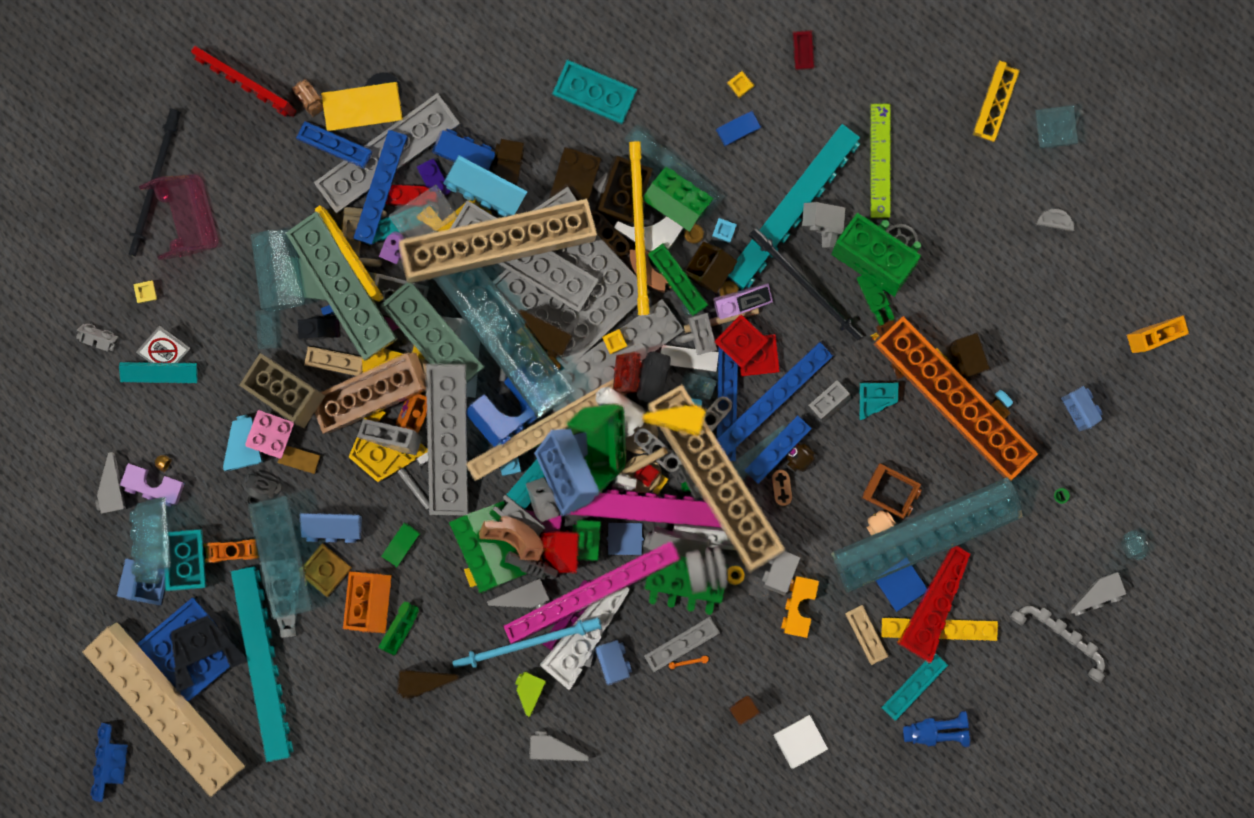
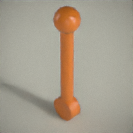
M704 655L699 659L678 663L671 662L669 663V668L675 669L677 666L698 662L707 663L708 657Z

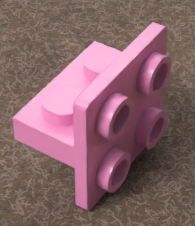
M258 410L245 446L281 459L294 423Z

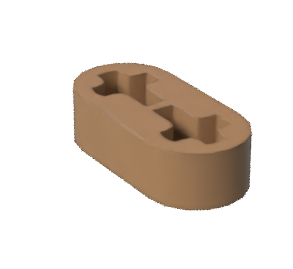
M777 470L772 476L774 498L778 505L786 506L792 500L790 477L786 471ZM778 473L786 476V480H783V487H780V482L775 480V477H778ZM781 489H784V494L789 496V499H786V503L778 500V496L781 495Z

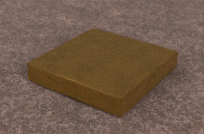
M322 543L300 569V575L323 595L328 597L352 567Z

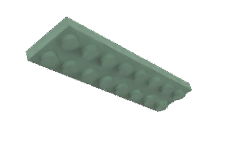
M314 212L286 232L292 245L363 360L367 361L397 340L375 302L342 254L319 212Z

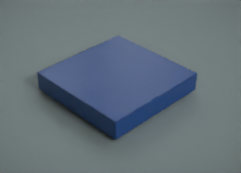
M907 558L875 579L896 612L924 594L927 590Z

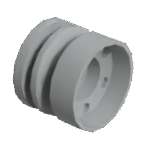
M719 547L714 548L715 557H711L710 550L706 549L705 559L701 558L699 551L686 553L693 593L706 591V582L710 581L713 589H716L715 580H719L721 588L726 587V566Z

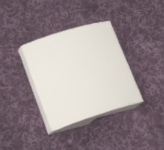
M810 715L774 734L791 769L828 749Z

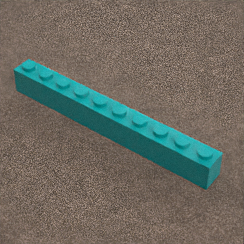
M841 124L761 227L760 231L768 239L771 238L773 240V247L777 251L779 249L776 246L780 241L784 243L790 236V233H788L792 226L796 228L802 220L800 215L803 213L804 203H812L811 201L815 196L817 198L821 196L825 190L823 188L824 184L827 181L831 183L837 175L835 170L838 166L842 168L848 161V158H846L850 151L854 153L859 147L858 141L860 137L845 125ZM751 240L737 258L738 262L734 266V270L727 277L742 290L745 286L749 288L755 281L753 276L757 271L759 273L763 271L767 265L765 263L768 257L773 258L768 252H762L759 249L760 246L754 240Z
M256 567L231 571L266 762L289 758L294 750L292 741L288 742L287 734L290 733L289 723L284 721L286 707L285 703H281L280 696L283 695L281 684L277 683L276 678L279 676V669L273 662L276 654L274 646H270L269 641L272 638L271 628L266 625V620L269 617L267 608H263L262 603L265 600L264 591L259 588V582L261 581L260 570H256Z

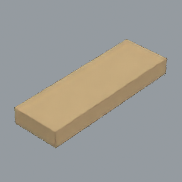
M308 346L305 366L355 376L362 374V357Z
M863 605L845 613L870 664L873 665L887 658L888 655Z

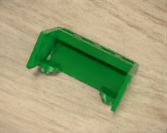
M617 404L584 407L567 422L568 427L587 432L588 454L584 457V460L599 493L623 471L626 465L624 407Z

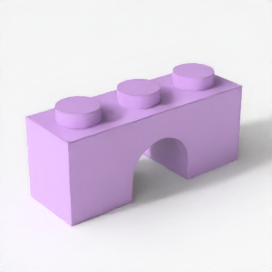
M127 464L120 484L125 487L124 491L135 494L136 491L143 493L142 497L152 501L154 497L161 499L160 503L169 507L172 504H178L185 483L164 476L160 486L151 488L146 481L149 470Z

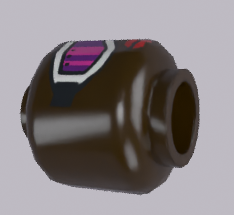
M805 443L803 445L797 444L787 454V459L789 460L787 465L795 472L797 470L804 472L815 461L813 456L815 452Z

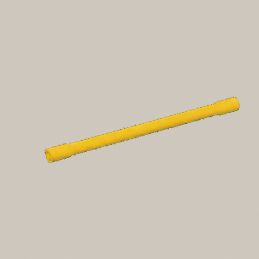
M641 141L629 142L635 229L638 315H649L641 179Z

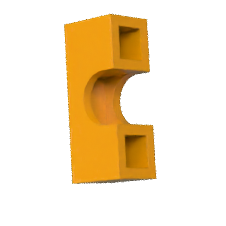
M798 576L791 580L789 585V591H792L791 599L787 598L785 610H788L787 618L783 617L781 624L784 633L808 637L811 619L799 614L798 605L803 599L815 600L819 581Z

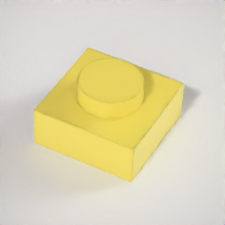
M154 281L134 284L138 304L157 300Z

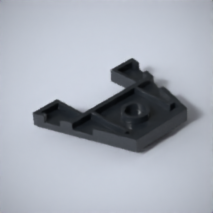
M208 615L171 631L177 692L195 685L187 669L188 665L221 650L224 651L231 668L247 661V658Z

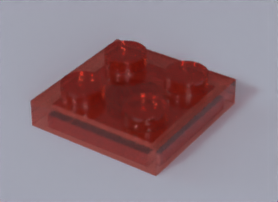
M632 352L616 355L613 390L620 394L637 392L639 387V369L642 363L640 359L641 353Z

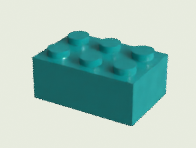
M202 530L163 532L162 543L166 591L206 588Z

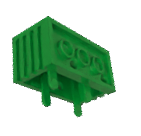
M856 213L836 241L831 255L895 297L917 266L921 257L917 253L921 243L916 241L910 248L902 243L901 240L896 239L885 231L889 226L887 220H883L878 227L869 221L868 218Z
M679 556V561L647 576L645 589L650 590V604L656 603L658 592L669 594L667 605L670 608L675 606L677 595L689 597L688 611L695 609L696 599L706 600L705 612L708 615L713 613L715 602L722 603L724 587L721 588L719 580H715L716 589H713L710 581L706 582V591L693 593L686 557Z

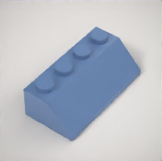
M571 429L551 430L535 451V455L552 490L562 516H565L590 504L599 491Z

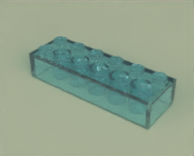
M285 496L248 505L273 619L313 611L288 497Z

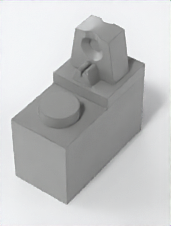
M818 202L804 203L802 226L810 227V231L821 233L823 248H834L838 235L844 231L845 208Z

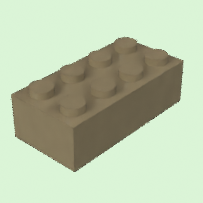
M261 353L239 385L303 428H305L325 397L315 388Z

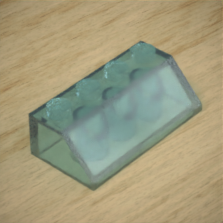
M268 230L251 234L261 309L267 312L305 305L298 253L286 235V232L289 230Z
M166 497L139 503L130 512L129 520L132 522L130 538L133 540L131 556L134 557L132 574L135 575V582L158 584L169 568Z

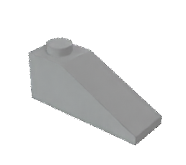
M363 419L357 435L360 439L411 455H417L422 437L414 430Z
M113 452L107 455L97 493L98 499L95 500L96 508L98 511H101V514L126 510L116 456Z
M538 579L487 603L489 606L529 608L536 606V609L547 604L546 601L549 600V597L541 579Z
M535 731V735H531L530 759L588 761L587 755L551 735H547V732Z

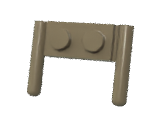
M345 207L343 235L363 266L381 267L382 261L380 259L360 258L361 241L353 239L363 208ZM383 210L381 218L386 217L385 210Z

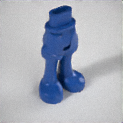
M961 711L959 716L953 720L934 721L933 718H928L916 724L912 723V726L903 727L904 742L913 741V744L919 743L935 746L936 742L957 741L965 748L970 747L969 730L938 733V730L968 728L967 711Z

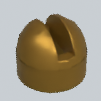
M160 455L155 459V466L162 472H165L172 459L165 455Z

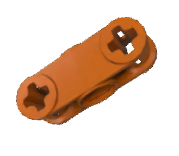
M259 539L228 543H204L203 547H205L206 552L204 563L260 558L257 546ZM231 545L237 549L236 555L232 557L226 552L227 548Z

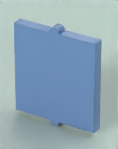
M642 523L608 524V537L606 538L608 540V555H642V541L644 540L642 537Z

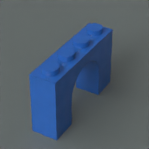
M524 365L504 381L520 403V416L509 417L503 415L495 408L485 394L466 410L467 416L493 447H496L499 443L504 445L511 439L510 435L512 433L517 435L524 429L523 425L525 423L530 425L537 419L536 415L538 413L543 415L550 409L548 405L553 399Z

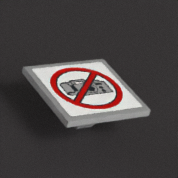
M159 326L136 353L150 363H178L190 350V347Z

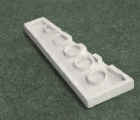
M628 587L590 605L577 620L587 621L599 617L602 629L587 632L584 636L576 633L563 637L540 664L542 668L568 690L573 686L582 671L583 665L592 654L593 648L601 639L602 633L610 624L613 615L617 612L630 589Z

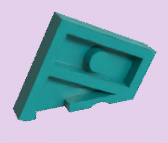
M859 382L860 420L898 402V382Z

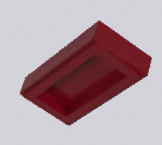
M812 31L793 32L795 70L814 69Z

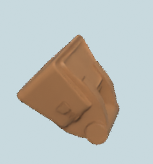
M306 79L298 82L292 88L299 101L312 117L324 110L323 101Z

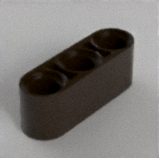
M591 211L592 216H597L600 219L599 224L594 225L596 234L618 257H625L630 249L628 241L600 212ZM611 230L613 232L612 238L605 239L602 235L603 231ZM617 244H624L627 248L626 251L623 253L618 252L615 248Z

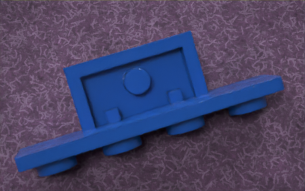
M101 723V727L98 729L99 744L95 751L97 761L93 769V776L95 778L94 785L91 787L92 800L98 802L103 801L105 783L123 784L128 746L110 743L111 724Z

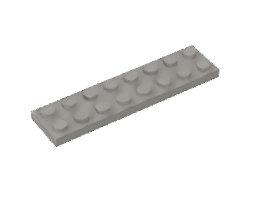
M438 93L403 117V120L398 121L363 146L373 152L364 169L344 160L314 182L336 214L369 191L388 130L407 135L397 167L398 170L436 143L440 131H446V129L454 130L460 125Z
M467 200L450 229L498 218ZM552 251L497 263L578 313L599 281L594 276Z
M663 299L649 308V315H639L620 329L627 347L609 354L604 341H602L581 356L567 370L564 368L541 385L553 399L549 405L554 412L559 411L625 373L645 359L647 353L656 351L684 331Z
M427 364L429 515L465 516L469 513L468 468L466 466V463H468L466 364Z

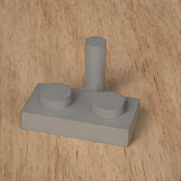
M708 313L688 318L691 333L677 336L676 342L686 343L694 341L697 355L716 351L717 348L714 343L715 340Z

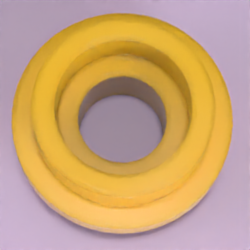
M731 566L728 568L726 576L728 583L738 585L744 580L745 574L741 567ZM732 572L738 573L737 579L731 577Z

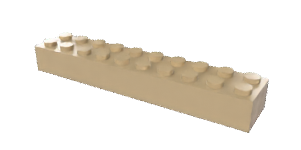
M584 199L400 240L399 251L407 283H413L594 242L597 234L588 200Z
M680 385L650 403L648 409L652 413L682 406H691L694 403L684 387ZM704 419L699 437L660 427L748 571L752 572L782 554L784 551L782 544Z
M118 622L106 628L83 651L85 656L210 797L245 767L180 692H177L172 683Z

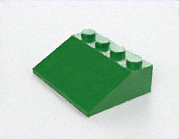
M504 501L449 522L481 594L527 575L519 567L505 562L508 552L511 551L519 555L513 545L502 540L480 539L479 531L484 521H500L501 516L493 508L496 506L502 511L505 507Z

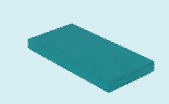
M567 60L552 95L622 125L637 89Z

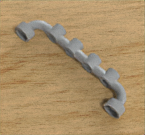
M1025 606L1019 611H1013L1010 618L1017 624L1023 626L1027 620L1025 615L1028 613L1033 614L1040 622L1048 625L1055 633L1061 635L1070 644L1079 648L1085 655L1094 659L1097 662V668H1092L1088 676L1098 683L1102 682L1105 677L1102 674L1105 669V662L1101 655L1097 653L1099 648L1091 642L1086 645L1081 641L1083 638L1081 634L1074 630L1072 633L1065 629L1067 624L1060 619H1057L1056 622L1050 618L1051 612L1045 608L1039 610L1033 606Z

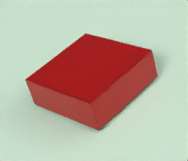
M648 464L636 471L634 477L650 488L661 472Z

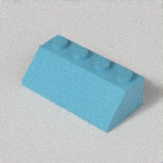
M458 156L443 183L447 185L446 188L450 191H458L464 194L463 197L465 199L481 203L480 206L482 208L498 212L497 215L501 218L515 215L527 191L461 156Z

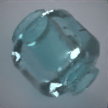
M1136 530L1126 533L1121 541V546L1126 556L1130 559H1143L1150 548L1144 534Z

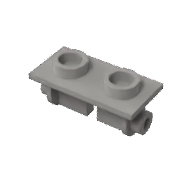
M82 324L77 329L78 334L76 339H79V342L93 346L96 340V348L107 352H113L115 348L113 343L119 338L111 331L96 329L92 324Z

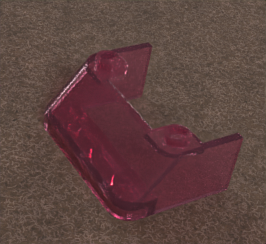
M198 175L158 177L139 186L140 190L154 189L159 201L163 203L169 202L178 238L170 242L169 252L157 256L158 260L181 258L210 250L218 245V236L203 181Z

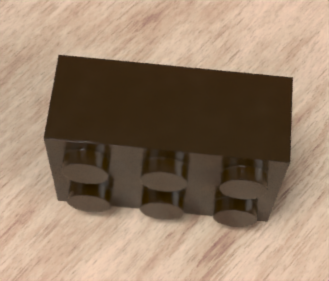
M615 156L610 165L595 211L628 224L634 223L631 160ZM641 165L642 198L653 170L644 165Z

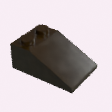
M564 147L550 198L569 187L577 201L587 199L589 202L601 164V158Z
M520 309V317L543 348L547 350V355L555 359L558 356L562 358L572 339V335Z
M400 670L397 694H402L401 698L413 699L414 696L458 680L459 675Z

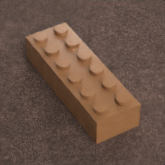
M406 353L321 392L325 397L316 409L315 415L322 433H333L426 391V376L417 354Z

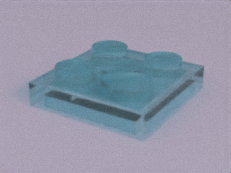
M1074 105L1035 110L1040 149L1078 144Z

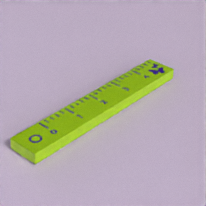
M871 104V218H890V104Z

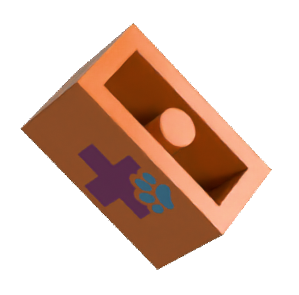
M419 393L406 399L395 425L414 430L418 434L427 414V396Z

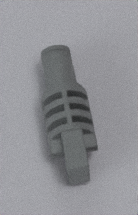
M511 551L507 553L505 558L506 563L517 566L522 572L545 580V577L549 579L557 577L558 570L549 567V563L544 561L520 560V556Z

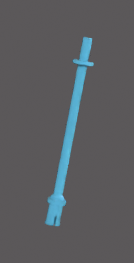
M599 617L587 621L580 620L573 627L479 654H474L473 651H470L468 657L454 660L453 666L458 668L472 664L474 668L477 667V662L576 633L584 636L587 632L602 629Z

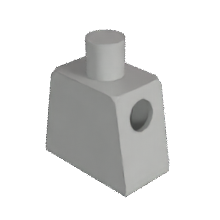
M544 477L526 483L535 516L541 522L559 516L552 490Z

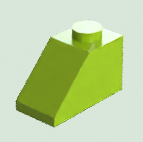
M525 671L523 675L519 674L515 684L518 685L517 692L525 714L530 717L546 681Z

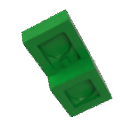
M404 522L381 557L398 567L420 535V532Z

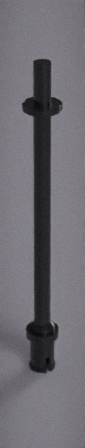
M170 108L166 124H163L162 128L165 134L135 233L129 234L133 237L128 255L136 257L140 240H146V237L142 236L171 137L178 131L176 127L181 111Z
M757 227L750 232L748 236L760 246L759 249L762 252H768L841 324L839 328L841 331L846 329L857 341L861 339L863 335L851 324L853 319L851 317L846 319L773 247V240L771 238L768 239Z

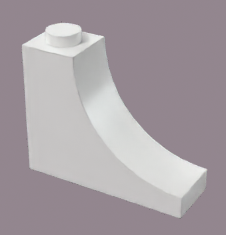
M667 216L657 224L644 227L645 250L650 253L662 243L669 250L683 230V227ZM618 221L614 228L621 235L635 243L634 227Z

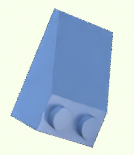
M1084 386L1061 398L1079 431L1088 429L1103 420L1101 418V415H1103L1098 405L1095 406L1091 400L1093 398L1091 391L1088 388L1085 389Z

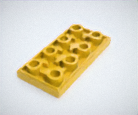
M397 82L321 93L327 131L403 120Z

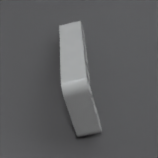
M719 397L705 412L704 421L708 415H713L716 418L715 424L707 425L711 432L731 410L732 403L727 397ZM722 400L726 401L729 405L726 411L718 409L717 405ZM640 429L636 432L635 442L649 455L652 454V449L656 445L667 449L668 453L656 460L663 468L669 472H676L679 469L678 465L682 463L673 449L670 450L646 429ZM640 433L648 434L649 440L646 443L638 441ZM670 458H675L678 462L677 467L674 469L668 468L666 464Z

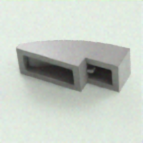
M654 526L648 549L654 550L671 541L679 556L686 557V553L699 551L701 558H704L710 539L676 529L669 531Z

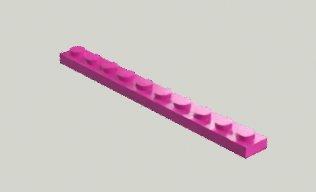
M670 541L503 626L510 643L514 644L679 561V555L673 542Z

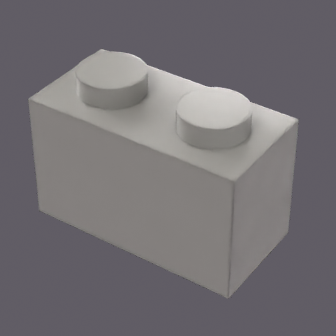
M783 551L782 554L770 560L771 568L769 571H765L762 581L765 582L763 587L785 595L800 557Z

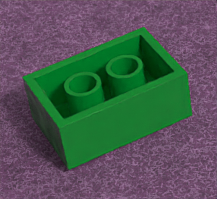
M665 167L652 182L643 197V201L689 232L701 219L713 200L705 191L700 190L668 167Z

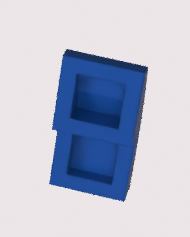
M751 111L717 128L716 131L724 146H727L759 130L761 127Z

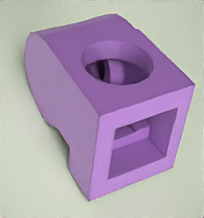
M392 232L387 236L379 257L397 264L401 259V255L398 252L399 241L405 240L404 236L400 232Z

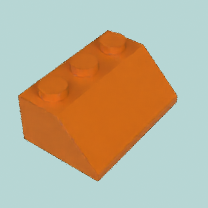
M349 571L343 629L375 633L386 632L391 587L390 575Z

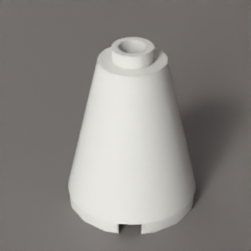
M610 387L598 390L596 402L599 406L617 404L624 407L625 438L635 433L634 429L637 426L641 427L644 423L642 422L643 415L647 414L644 408Z

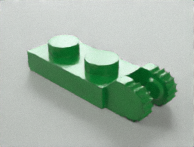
M864 276L857 277L856 280L879 326L884 324L883 318L878 311L883 308L890 321L895 320L883 289Z
M409 602L401 604L396 618L378 648L393 656L396 655L414 624V620L419 612L417 606H412Z

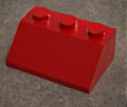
M540 533L539 538L544 548L541 556L553 569L558 570V573H576L578 533Z

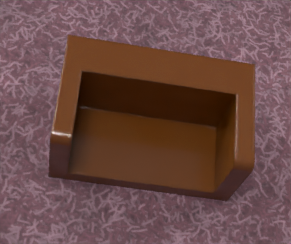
M748 696L728 707L739 725L760 713Z

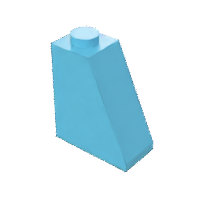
M248 415L238 416L236 421H232L223 469L226 472L264 463L260 451L245 446L254 419L252 417L248 418Z

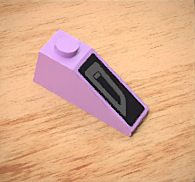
M768 283L713 298L719 319L739 315L773 302Z

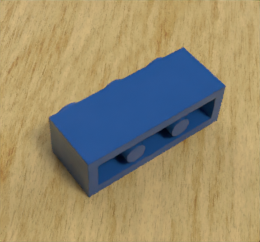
M450 129L440 131L432 153L455 162L458 156H461L487 171L489 170L495 156V152L491 151L492 148L490 146L474 144L475 140L466 136L460 138L456 136L457 132Z

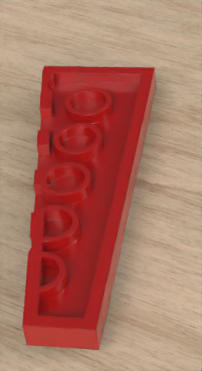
M194 46L191 50V53L195 56V61L203 66L205 63L211 66L209 69L216 74H224L226 76L225 79L233 84L237 82L244 91L249 94L253 92L257 95L256 98L264 103L269 102L282 116L286 117L289 115L294 117L297 111L287 101L198 47Z
M955 544L951 545L897 644L928 663H931L940 634L946 624L945 620L948 612L951 610L954 595L957 593L959 582L962 579L970 553Z

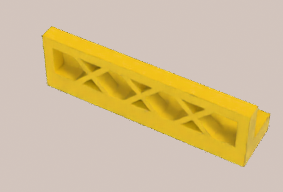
M1002 61L997 63L973 135L995 142L1019 70L1006 66L1007 63ZM1004 70L1014 73L1012 81L1004 83L1002 79ZM1003 87L1007 95L1005 99L998 102L996 93L998 89ZM997 105L1000 115L992 119L989 114L990 110ZM989 123L994 128L992 136L983 134L985 125Z

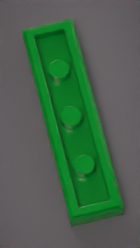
M663 243L647 254L692 317L708 306L707 302Z

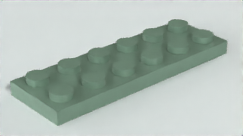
M406 282L380 305L430 364H466V384L485 368L413 283Z

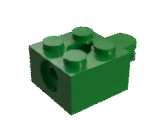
M577 520V524H573V533H578L577 560L598 561L601 522Z

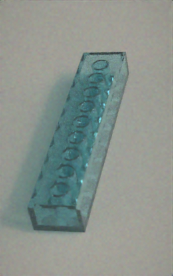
M481 267L434 278L538 418L569 399L574 392L573 388Z
M1007 477L831 553L838 577L847 593L1022 518L1023 514L1017 492Z

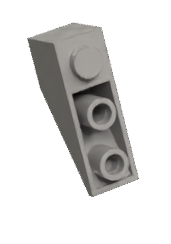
M1115 572L1098 578L1071 607L1069 614L1075 613V616L1086 613V609L1089 607L1097 609L1104 606L1103 602L1111 600V603L1122 600V595H1125L1126 592L1119 573Z

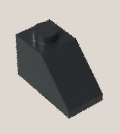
M313 318L298 320L299 339L304 341L339 338L338 319Z

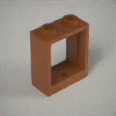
M879 463L861 498L904 519L905 516L909 517L913 509L910 506L913 499L917 500L922 491L919 489L921 484ZM883 473L913 487L900 512L872 498Z

